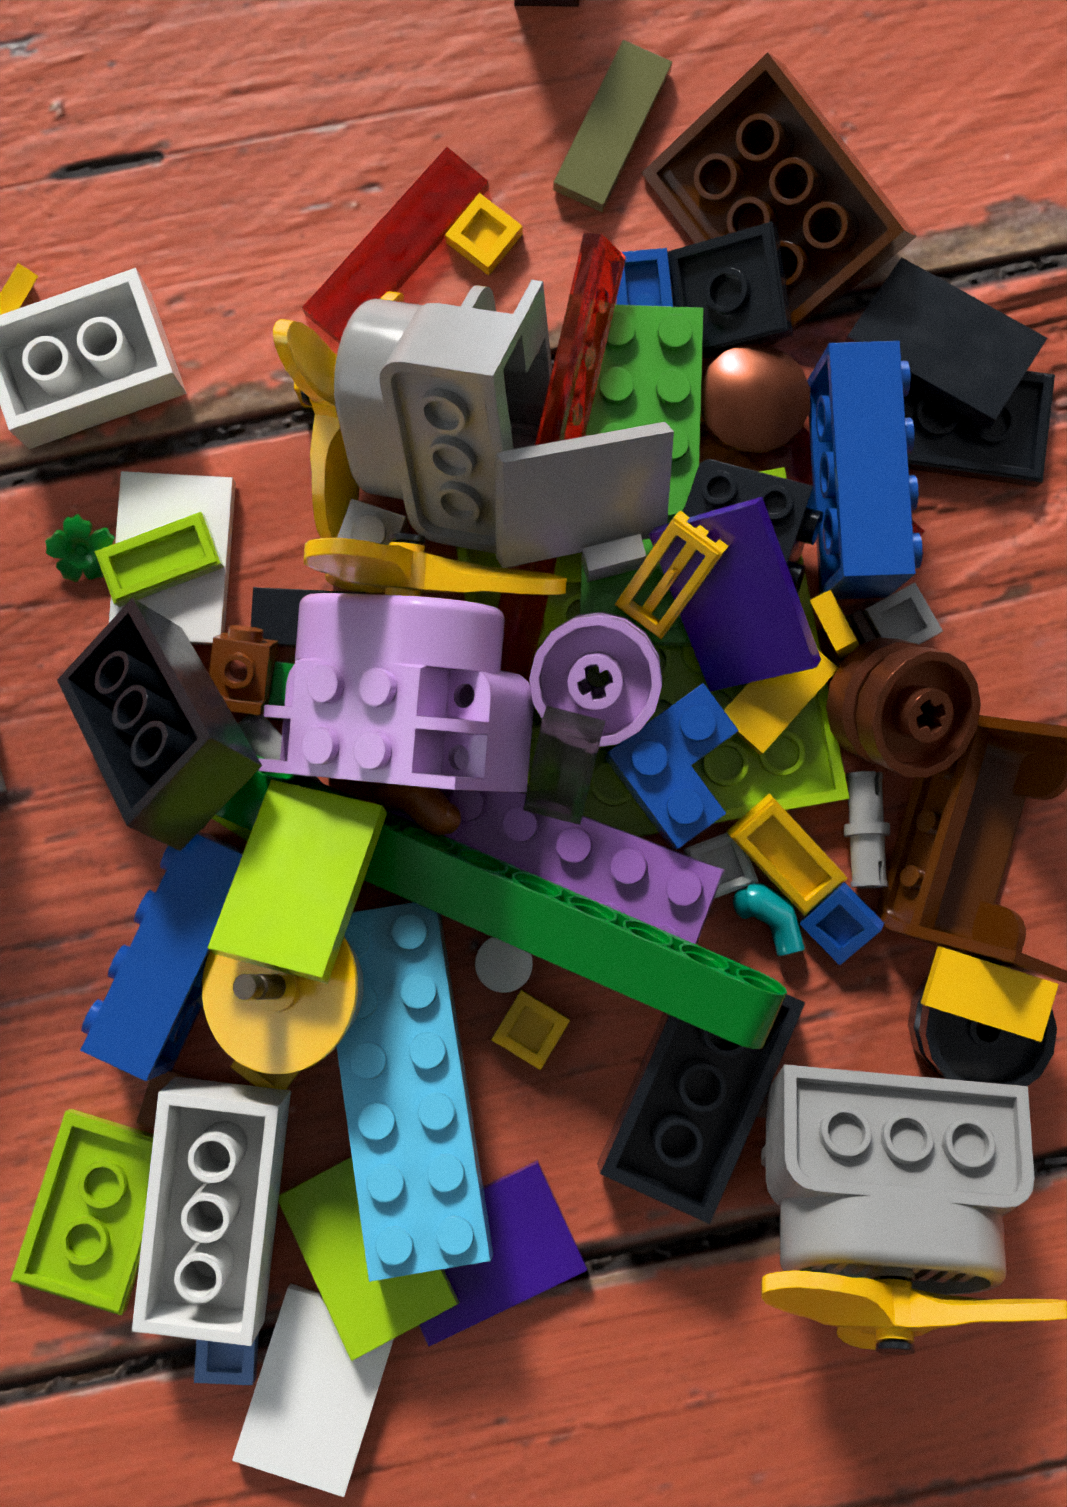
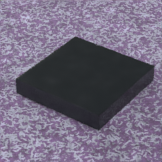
M773 221L667 252L674 307L703 308L702 359L720 355L743 344H763L793 336L778 227Z

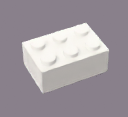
M136 268L0 315V406L9 431L29 449L187 394L152 294Z

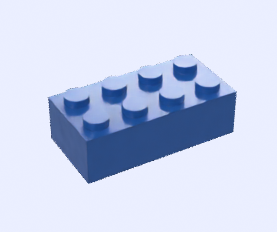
M900 341L829 343L807 380L810 387V412L808 416L812 480L817 505L816 510L823 511L822 523L816 539L819 591L821 595L831 590L836 600L887 598L916 574L915 569L920 568L922 563V539L919 533H913L911 511L916 510L918 504V481L915 475H909L907 455L913 450L915 432L913 420L905 418L904 397L909 393L911 374L908 361H901Z
M198 832L181 851L169 845L167 846L160 863V868L166 870L157 891L149 890L138 906L134 922L140 926L131 945L127 946L124 944L121 946L110 965L108 977L114 979L104 1001L97 999L84 1019L81 1031L88 1035L80 1051L144 1081L153 1079L173 1069L202 1008V1005L196 1000L202 994L203 972L210 952L207 947L244 850L202 832Z

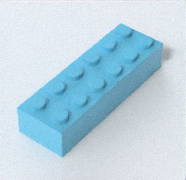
M414 902L353 912L344 937L354 949L361 965L364 982L363 999L355 1022L336 1047L369 1282L491 1261L494 1254L441 914Z

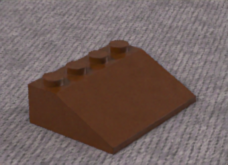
M768 52L641 172L694 243L773 221L778 227L793 331L871 276L917 237L786 65ZM782 339L770 341L771 345H775Z

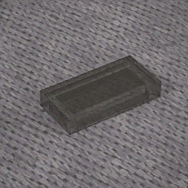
M546 706L523 808L524 811L578 825L581 824L605 720Z

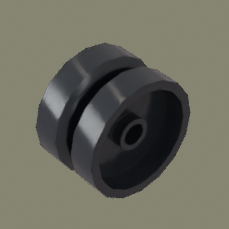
M928 976L923 979L911 999L908 1028L914 1050L930 1070L945 1079L1028 1086L1042 1075L1054 1055L1057 1025L1052 1009L1042 1042L986 1024L977 1028L979 1022L921 1004Z

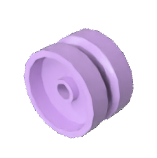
M604 611L578 614L556 627L535 653L529 677L533 705L545 725L564 740L590 748L617 745L640 732L655 712L662 688L659 653L648 634L627 617ZM593 666H598L600 673L607 670L609 680L606 685L602 687L592 686L587 680L588 670Z

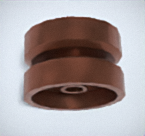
M882 637L859 645L840 663L830 682L826 705L830 731L843 749L863 760L881 765L905 777L924 778L948 769L965 753L977 730L981 708L978 684L966 663L948 652L921 647L916 643L902 639Z

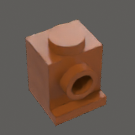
M231 625L229 626L228 633L223 632L213 637L209 675L230 711L261 715L264 713V706L269 703L275 661H277L278 641L263 639V629ZM233 660L241 661L247 667V677L244 680L236 679L231 675L230 669Z

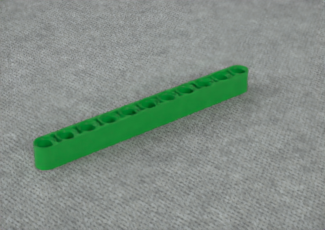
M257 771L216 815L252 831L271 780L357 800L360 799L305 775ZM386 811L387 815L365 875V881L737 1045L751 1049H761L764 1047L787 994L786 988L775 979L444 835L435 836L429 834L418 824Z

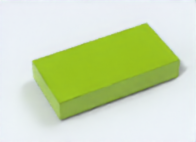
M202 511L95 551L113 603L118 607L126 605L131 598L139 600L224 568L206 516Z

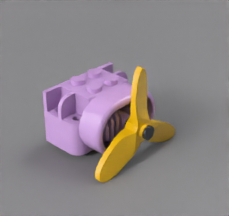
M391 533L389 541L392 542L389 545L347 538H320L306 542L304 565L325 573V579L328 583L350 591L385 593V595L314 593L302 598L299 604L295 651L296 661L288 674L285 705L264 706V717L283 719L280 760L258 758L262 764L258 771L450 790L527 793L534 705L529 682L520 674L501 670L505 623L503 613L498 608L485 604L421 597V593L485 591L529 595L566 594L567 578L543 572L488 567L424 553L425 546L420 544H425V537L415 534Z

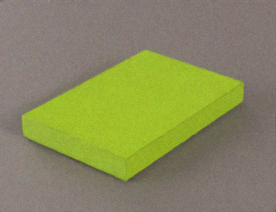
M271 780L207 948L219 956L328 984L387 815L384 807L366 801Z
M74 1109L65 1111L10 1281L117 1315H122L127 1310L139 1270L154 1134Z
M352 1157L279 1195L278 1202L351 1361L460 1303L444 1269L369 1282Z

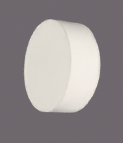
M494 937L483 943L477 952L475 968L480 981L489 989L501 993L512 992L523 986L530 977L533 965L530 953Z

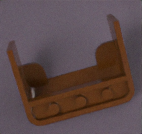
M979 715L977 730L965 753L944 771L927 778L915 777L886 873L889 887L881 889L878 900V915L886 928L902 935L1000 966L1067 983V970L1022 953L1026 938V928L1023 919L1014 910L995 904L1026 797L1049 800L1059 796L1067 788V726Z

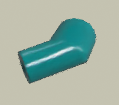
M751 883L747 889L742 888L735 893L733 907L738 916L742 919L755 917L770 926L777 956L805 950L794 906L787 897L761 883Z

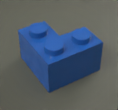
M702 683L644 725L640 732L622 741L607 752L605 760L672 850L679 849L726 814L695 772L692 765L727 741L739 730L705 684Z

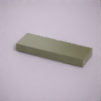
M622 41L553 182L554 191L603 213L671 72L672 61L628 41Z

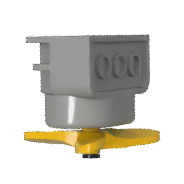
M531 280L513 314L496 312L493 291L490 287L473 286L461 306L441 303H427L425 305L405 303L403 293L386 292L381 299H370L354 311L344 329L337 355L313 329L305 324L285 319L278 320L273 327V339L278 356L285 370L301 389L303 403L312 406L315 413L310 461L313 513L316 530L320 537H338L351 498L358 500L361 488L370 494L404 500L407 518L411 527L427 540L496 554V452L559 441L543 281Z
M784 1064L770 1084L756 1116L766 1118V1144L761 1149V1165L766 1167L768 1192L774 1202L780 1206V1265L783 1271L766 1274L762 1277L761 1298L765 1304L790 1314L812 1319L824 1325L836 1326L837 1336L848 1345L893 1355L913 1354L915 1352L914 1345L912 1344L914 1343V1337L922 1336L938 1328L971 1323L1036 1322L1067 1319L1066 1300L979 1299L954 1296L991 1290L1001 1285L1006 1278L1003 1216L1028 1200L1033 1191L1035 1179L1028 1086Z

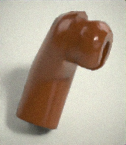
M380 783L376 789L375 800L378 805H382L385 810L405 811L429 834L435 836L452 834L460 826L461 813L458 807L450 803L438 788Z

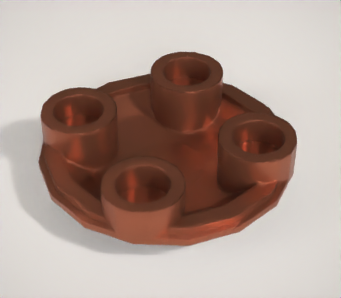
M743 344L725 351L709 365L701 382V413L707 428L713 433L715 442L726 450L737 449L741 452L766 453L785 446L799 435L810 412V387L803 369L787 353L767 344Z

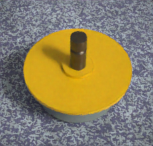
M345 937L328 984L219 956L211 951L205 963L202 980L203 1008L208 1025L217 1042L238 1063L254 1071L266 1074L298 1072L317 1064L329 1055L355 1022L362 1004L364 991L363 973L359 959Z

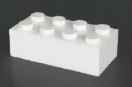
M175 1077L158 1092L132 1323L133 1332L252 1346L265 1321L291 1095L290 1090Z

